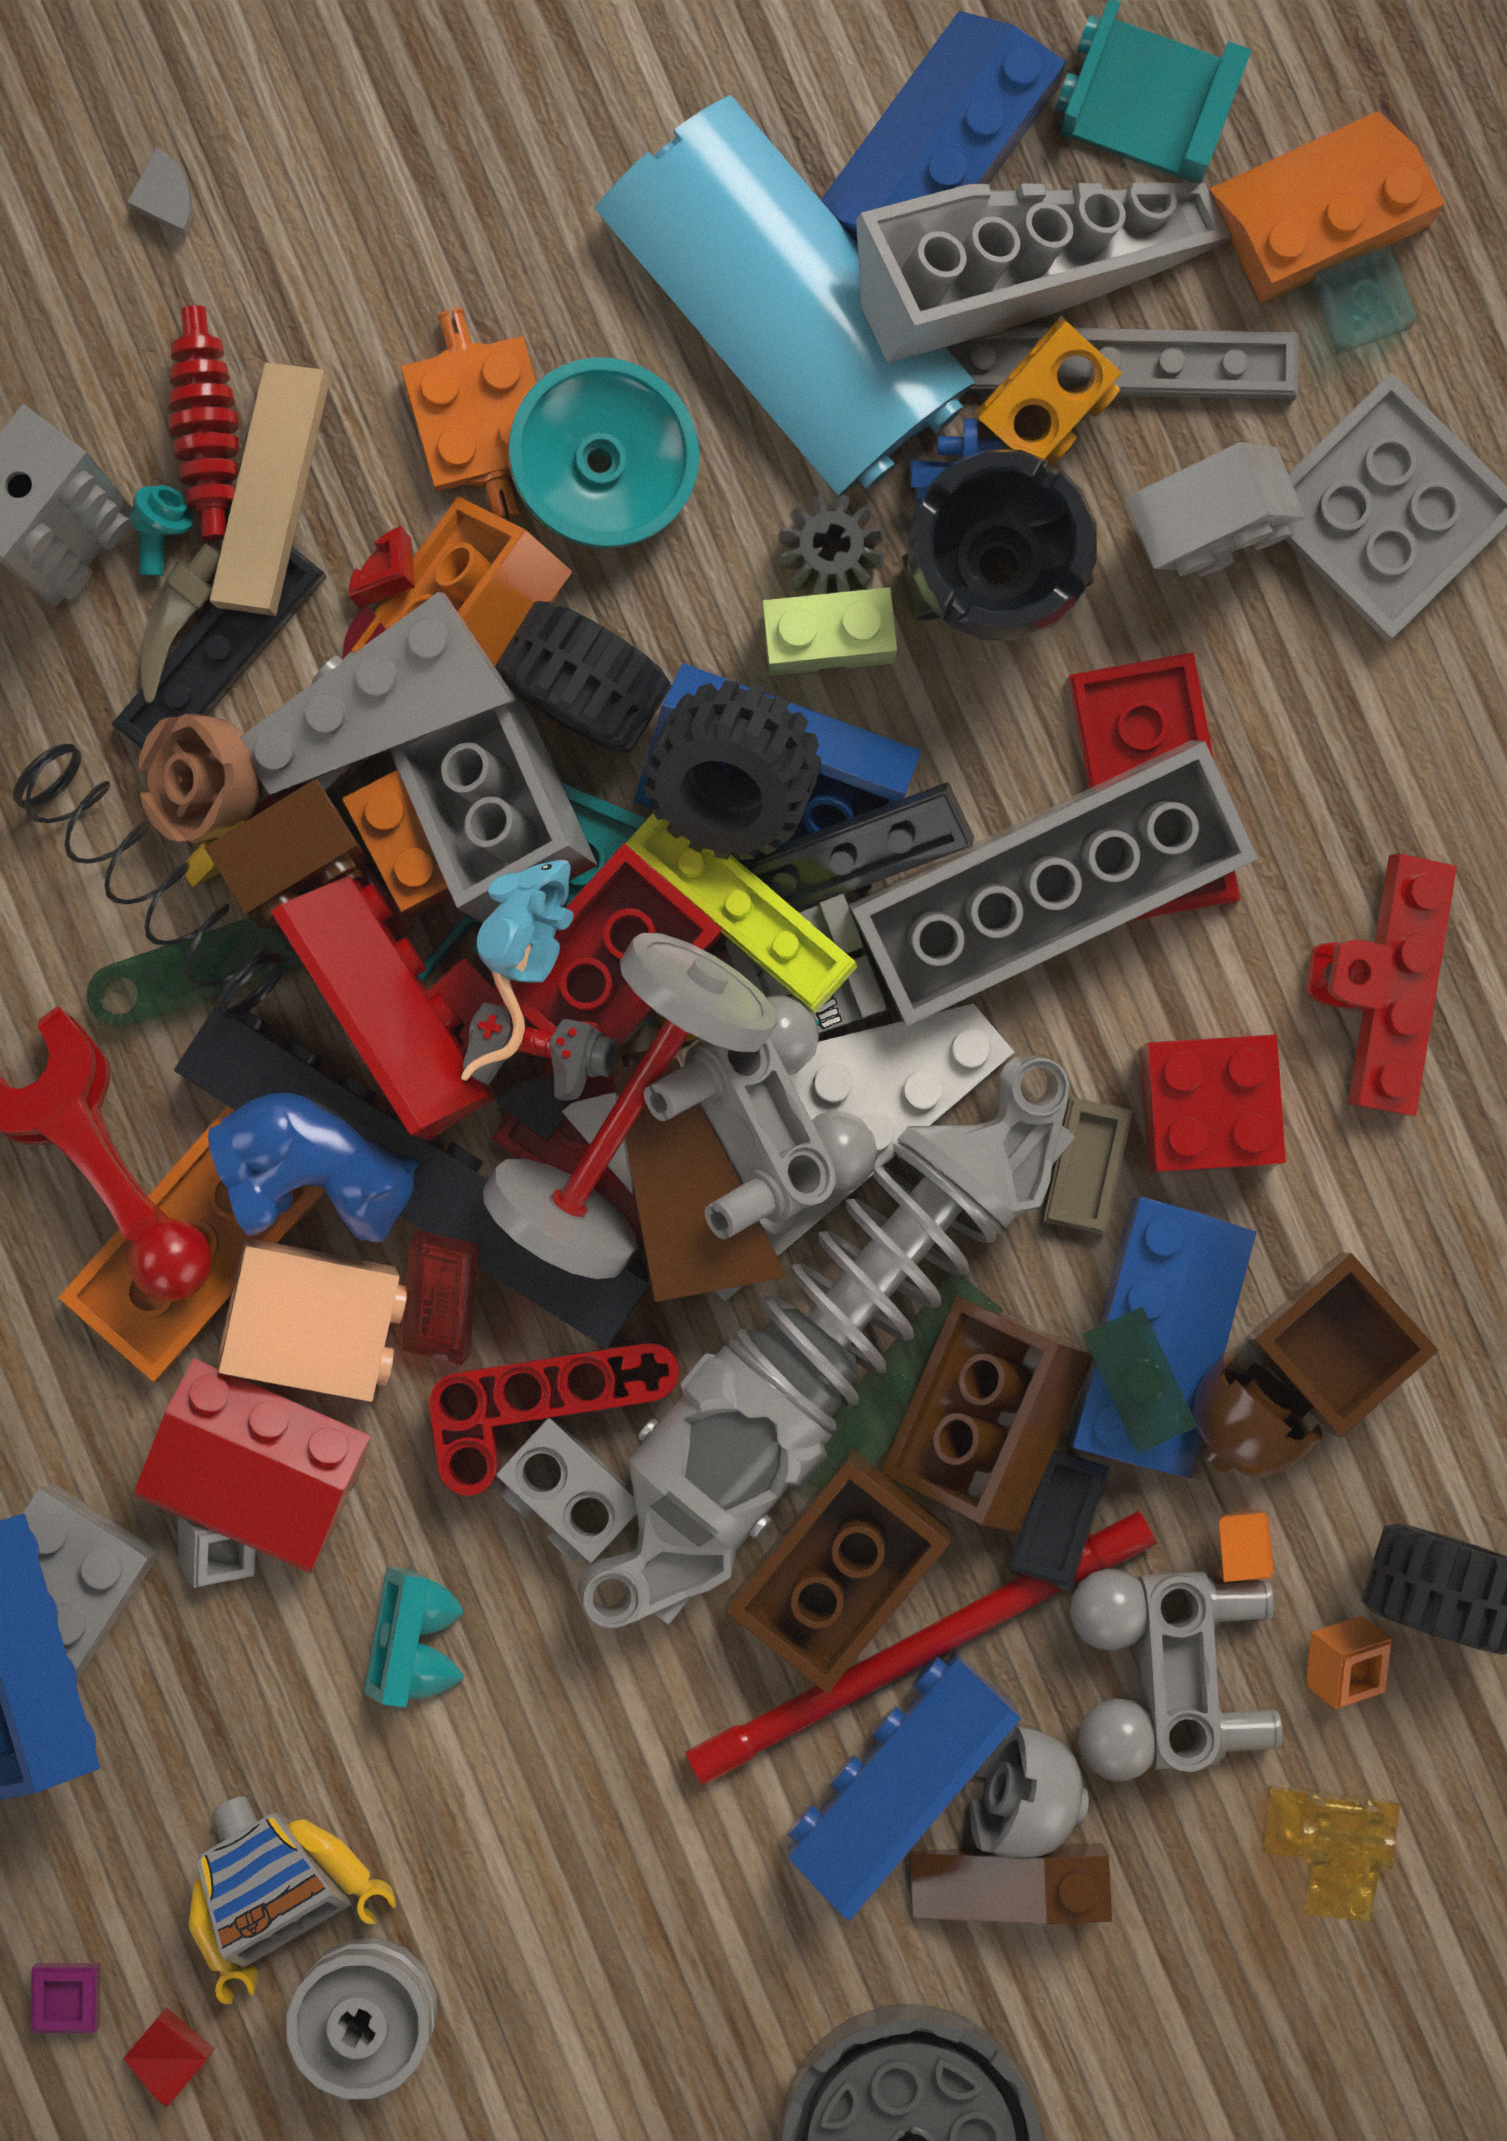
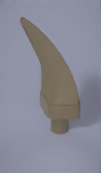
M205 542L189 564L179 559L167 575V579L152 607L145 629L141 652V681L147 703H151L155 698L167 653L174 637L198 608L200 609L211 595L213 585L209 582V579L217 570L221 552Z

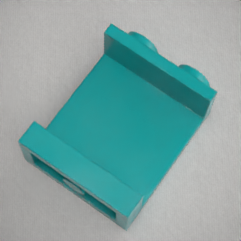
M1108 0L1102 17L1099 18L1090 14L1083 30L1077 52L1086 54L1087 57L1080 76L1068 72L1055 106L1056 110L1065 113L1060 134L1186 181L1202 183L1252 49L1228 41L1222 58L1117 20L1116 17L1121 1Z

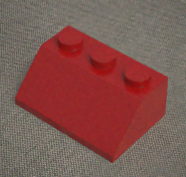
M193 1358L163 1415L135 1487L134 1497L311 1574L364 1466L371 1435L236 1376L221 1374L218 1372V1368Z

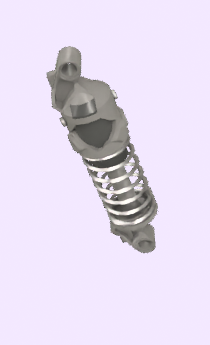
M1026 1054L1014 1057L1009 1061L1000 1074L998 1115L992 1121L976 1125L908 1126L897 1139L900 1143L893 1144L894 1154L921 1179L916 1187L884 1166L874 1168V1178L900 1205L889 1219L858 1199L846 1200V1209L849 1214L872 1237V1240L862 1251L830 1231L818 1233L821 1246L845 1271L836 1283H833L804 1264H793L791 1266V1273L797 1284L816 1303L815 1308L810 1314L806 1315L798 1308L775 1296L765 1297L764 1309L771 1317L770 1322L765 1328L756 1331L749 1329L737 1330L736 1339L729 1340L730 1348L725 1345L717 1355L705 1354L680 1383L683 1396L663 1420L658 1422L656 1419H652L644 1426L638 1436L643 1443L629 1459L639 1524L638 1545L632 1552L594 1560L583 1569L579 1577V1596L587 1615L594 1623L606 1628H617L654 1613L666 1624H669L692 1596L708 1592L731 1578L738 1548L749 1535L757 1539L767 1530L771 1524V1518L767 1516L768 1512L790 1486L803 1487L827 1458L824 1445L832 1437L829 1431H837L836 1421L832 1416L839 1409L841 1403L847 1406L859 1404L858 1394L851 1385L857 1377V1364L873 1373H884L887 1371L886 1361L861 1333L864 1327L870 1322L902 1341L914 1339L913 1328L909 1321L889 1300L894 1291L898 1290L905 1296L928 1308L940 1307L941 1296L917 1267V1264L922 1258H925L954 1275H966L969 1273L968 1262L964 1255L944 1233L949 1226L977 1241L990 1243L996 1240V1234H1001V1227L1006 1229L1016 1216L1041 1207L1050 1183L1052 1165L1075 1138L1071 1132L1062 1126L1068 1099L1069 1081L1066 1072L1059 1064L1047 1058ZM1039 1067L1046 1075V1091L1037 1101L1027 1102L1021 1093V1080L1029 1070ZM962 1213L968 1219H970L972 1222L978 1225V1227L964 1220L958 1215ZM935 1242L941 1247V1249L947 1254L948 1257L942 1255L941 1253L931 1248L935 1244ZM909 1276L920 1289L907 1282L905 1278ZM879 1309H881L887 1315L888 1318L878 1313ZM853 1342L858 1349L852 1346L851 1343ZM618 1579L626 1584L625 1594L617 1604L601 1606L592 1600L596 1586L604 1580Z

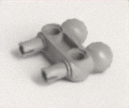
M787 996L766 997L775 1009L778 1023L765 1044L756 1052H737L713 1045L701 1039L686 1052L683 1067L651 1084L644 1091V1099L648 1109L660 1121L671 1119L701 1103L742 1184L706 1206L704 1210L709 1228L721 1239L732 1237L763 1218L772 1222H783L807 1207L824 1202L832 1192L843 1193L856 1189L875 1168L878 1150L874 1134L861 1118L847 1112L829 1111L819 1114L811 1120L789 1075L798 1073L815 1055L819 1033L815 1018L804 1004ZM728 1057L731 1059L734 1069L730 1065ZM788 1174H789L790 1177H791V1180H792L793 1185L790 1183Z
M1104 1569L1093 1572L1079 1583L1072 1596L1070 1615L1073 1627L1082 1640L1098 1650L1113 1652L1128 1648L1137 1640L1139 1644L1142 1706L1132 1700L1118 1698L1101 1702L1088 1712L1080 1726L1079 1749L1083 1761L1093 1773L1105 1780L1122 1782L1137 1778L1149 1767L1152 1770L1177 1769L1179 1771L1195 1772L1207 1766L1219 1765L1226 1752L1281 1748L1282 1724L1277 1710L1222 1713L1219 1708L1214 1629L1217 1626V1622L1272 1618L1274 1614V1598L1269 1581L1214 1583L1211 1577H1207L1204 1571L1184 1573L1163 1571L1153 1575H1140L1137 1579L1123 1570ZM1179 1588L1186 1595L1188 1602L1187 1610L1179 1620L1169 1623L1162 1617L1160 1610L1161 1601L1168 1592ZM1185 1719L1192 1720L1196 1729L1192 1745L1186 1750L1173 1751L1169 1743L1171 1729L1179 1721Z

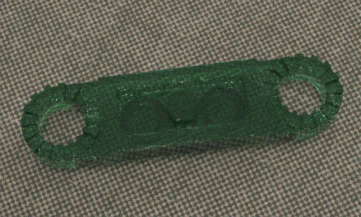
M248 917L205 932L193 953L190 970L191 975L198 981L217 980L243 967L264 945H270L268 953H277L285 960L282 976L305 968L297 953L291 951L286 946L282 929L276 931L274 926L270 925L262 930ZM191 938L182 943L166 945L101 968L89 982L87 1002L91 1012L99 1021L112 1027L127 1028L219 998L230 980L209 987L195 986L187 980L185 963L187 953L194 939ZM275 963L261 969L239 990L262 983L271 972ZM117 978L130 979L135 984L138 993L134 1007L123 1014L112 1013V1011L107 1009L103 1000V993L106 991L105 987Z

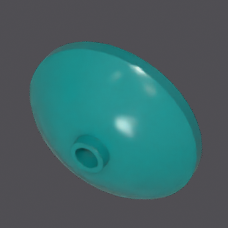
M596 357L580 359L562 365L546 374L529 390L522 400L511 426L508 458L511 476L520 498L533 516L556 535L579 545L604 549L620 548L651 538L662 531L679 514L686 504L697 478L699 444L693 420L686 406L664 380L642 366L629 361ZM591 455L604 457L608 462V471L604 473L592 471L588 466L587 458Z

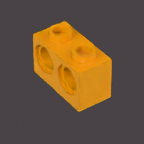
M1060 316L975 412L978 419L1012 450L1026 451L1048 460V463L1053 465L1074 443L1077 436L1071 432V429L1087 412L1096 417L1118 394L1120 388L1114 382L1122 372ZM1072 356L1085 357L1091 364L1089 380L1078 389L1063 388L1057 380L1059 366L1065 359ZM1031 404L1042 406L1048 412V423L1043 432L1034 437L1019 435L1014 430V418L1017 412L1024 406Z

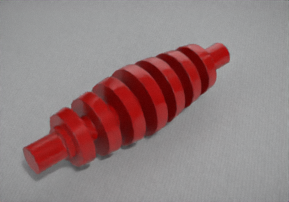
M191 305L181 308L183 335L171 343V359L179 363L174 364L170 368V384L177 388L169 392V408L175 411V413L168 417L170 434L179 437L172 442L175 458L186 461L177 467L180 482L194 486L183 491L185 504L188 505V508L196 509V512L199 513L201 539L215 541L224 539L226 532L225 511L228 509L227 507L232 506L236 487L226 485V483L237 479L238 463L229 458L238 454L239 438L231 433L239 429L238 413L229 409L235 405L233 390L231 387L223 385L230 380L227 364L217 360L225 354L222 340L208 333L206 307Z

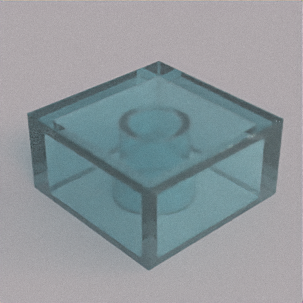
M1390 246L1315 272L1310 281L1336 355L1410 330L1417 320Z

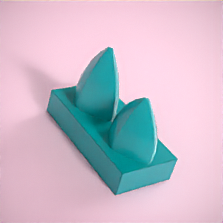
M386 1567L364 1694L382 1705L406 1708L408 1699H422L440 1694L464 1679V1674L446 1655L430 1646L418 1643L419 1635L440 1631L463 1615L464 1612L461 1605L448 1589L411 1569Z

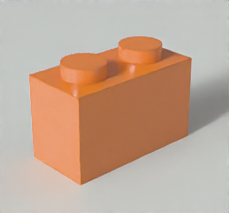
M398 769L342 798L400 911L408 919L452 897Z

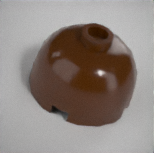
M1232 1351L1223 1352L1200 1381L1193 1401L1192 1415L1194 1427L1198 1435L1205 1442L1200 1448L1202 1455L1211 1465L1225 1474H1230L1233 1469H1236L1250 1477L1267 1478L1291 1470L1322 1440V1430L1319 1424L1309 1432L1301 1421L1309 1410L1283 1383L1256 1363H1253L1247 1371H1244L1232 1364L1240 1354Z

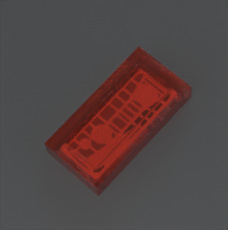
M417 1230L409 1240L403 1351L458 1365H463L470 1356L478 1254L477 1244Z

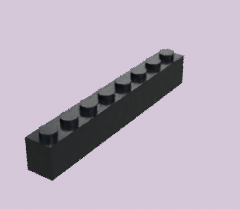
M217 1006L213 1008L173 1071L234 1110H237L250 1100L271 1093H294L311 1100L322 1109L342 1119L367 1141L396 1155H407L418 1160L417 1169L414 1171V1190L407 1205L399 1215L400 1217L430 1236L474 1246L473 1264L604 1348L608 1349L649 1286V1282L639 1276L645 1268L643 1263L631 1257L626 1267L615 1278L594 1279L570 1273L542 1260L513 1240L494 1221L485 1206L483 1188L489 1179L478 1173L484 1161L454 1142H451L445 1152L427 1139L411 1136L396 1111L391 1117L371 1104L377 1094L375 1091L346 1073L343 1074L339 1082L328 1077L317 1069L323 1058L292 1038L285 1048L264 1035L270 1024L252 1012L248 1011L235 1018H224L217 1011Z

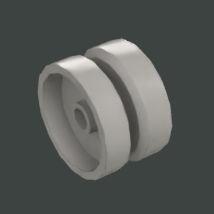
M352 1938L328 1949L306 1972L296 1988L286 2014L287 2045L297 2069L317 2089L342 2099H373L398 2088L418 2068L437 2022V1993L426 1967L407 1948L382 1938ZM358 2009L365 2010L372 2016L369 2024L361 2023L355 2018Z

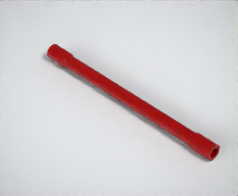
M1139 1510L1089 1537L1075 1584L1084 1580L1093 1572L1112 1569L1157 1545L1147 1522ZM1019 1577L848 1668L828 1694L816 1685L745 1724L734 1725L685 1751L689 1763L699 1782L704 1786L748 1763L759 1752L1063 1590Z

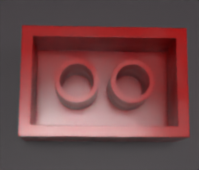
M623 843L566 907V909L573 912V920L566 929L556 930L553 938L560 944V950L556 962L546 979L538 983L511 980L510 983L523 1016L537 1029L555 1032L563 1019L578 1022H597L602 1028V1033H605L607 1037L617 1039L619 1053L655 1012L632 990L621 974L620 960L631 941L641 933H661L686 941L709 952L722 938V929L627 844ZM495 986L493 989L500 995L497 986Z

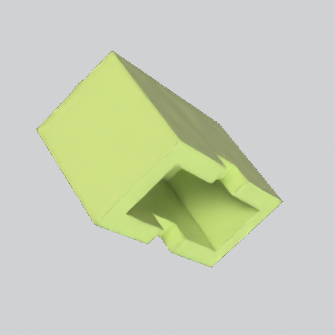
M890 587L763 600V623L769 676L817 672L819 669L844 667L846 669L894 664L897 645Z

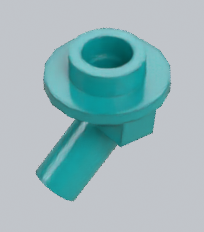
M144 486L137 490L134 496L133 506L128 517L135 530L140 531L139 575L164 576L165 535L183 534L190 530L193 524V513L187 507L188 505L185 504L184 496L169 486Z

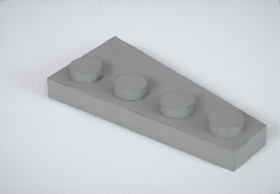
M437 592L239 738L249 749L256 774L271 795L350 766L352 763L375 754L399 747L437 730L453 726L491 709L517 701V699L446 594Z

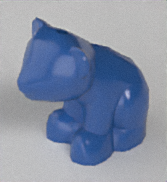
M271 1093L250 1100L230 1113L228 1117L221 1119L222 1124L209 1129L208 1141L217 1173L221 1181L228 1188L232 1210L239 1226L250 1236L258 1234L273 1225L276 1217H279L291 1208L293 1201L292 1190L307 1185L324 1187L338 1214L357 1238L371 1242L385 1241L394 1222L404 1210L414 1190V1171L417 1169L418 1160L407 1155H396L367 1141L342 1119L322 1109L311 1100L294 1093Z

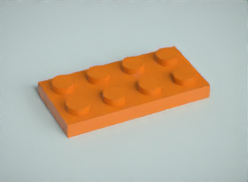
M229 1106L222 1111L148 1195L152 1202L169 1218L180 1219L193 1224L207 1238L212 1251V1268L202 1288L186 1299L173 1302L160 1301L146 1295L135 1284L129 1271L128 1255L132 1241L124 1238L120 1229H118L58 1297L153 1383L158 1382L230 1301L243 1238L248 1237L280 1244L326 1192L323 1186L303 1185L293 1189L292 1206L288 1211L276 1217L275 1223L266 1230L253 1236L246 1234L236 1220L229 1199L228 1188L221 1181L217 1173L208 1141L209 1129L222 1124L221 1119L228 1117L230 1113L235 1111Z

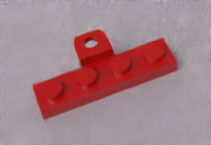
M1401 853L1389 855L1375 942L1363 940L1328 942L1314 946L1311 951L1305 987L1307 995L1316 1002L1327 1006L1351 1011H1363L1348 1105L1402 1116H1416L1457 870L1455 865ZM1333 962L1330 982L1328 983L1325 979V969L1329 963Z

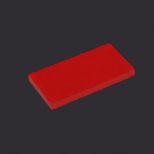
M1194 652L1070 674L1068 676L1088 789L1191 740L1205 741L1214 760ZM1235 870L1127 922L1239 902L1240 894Z

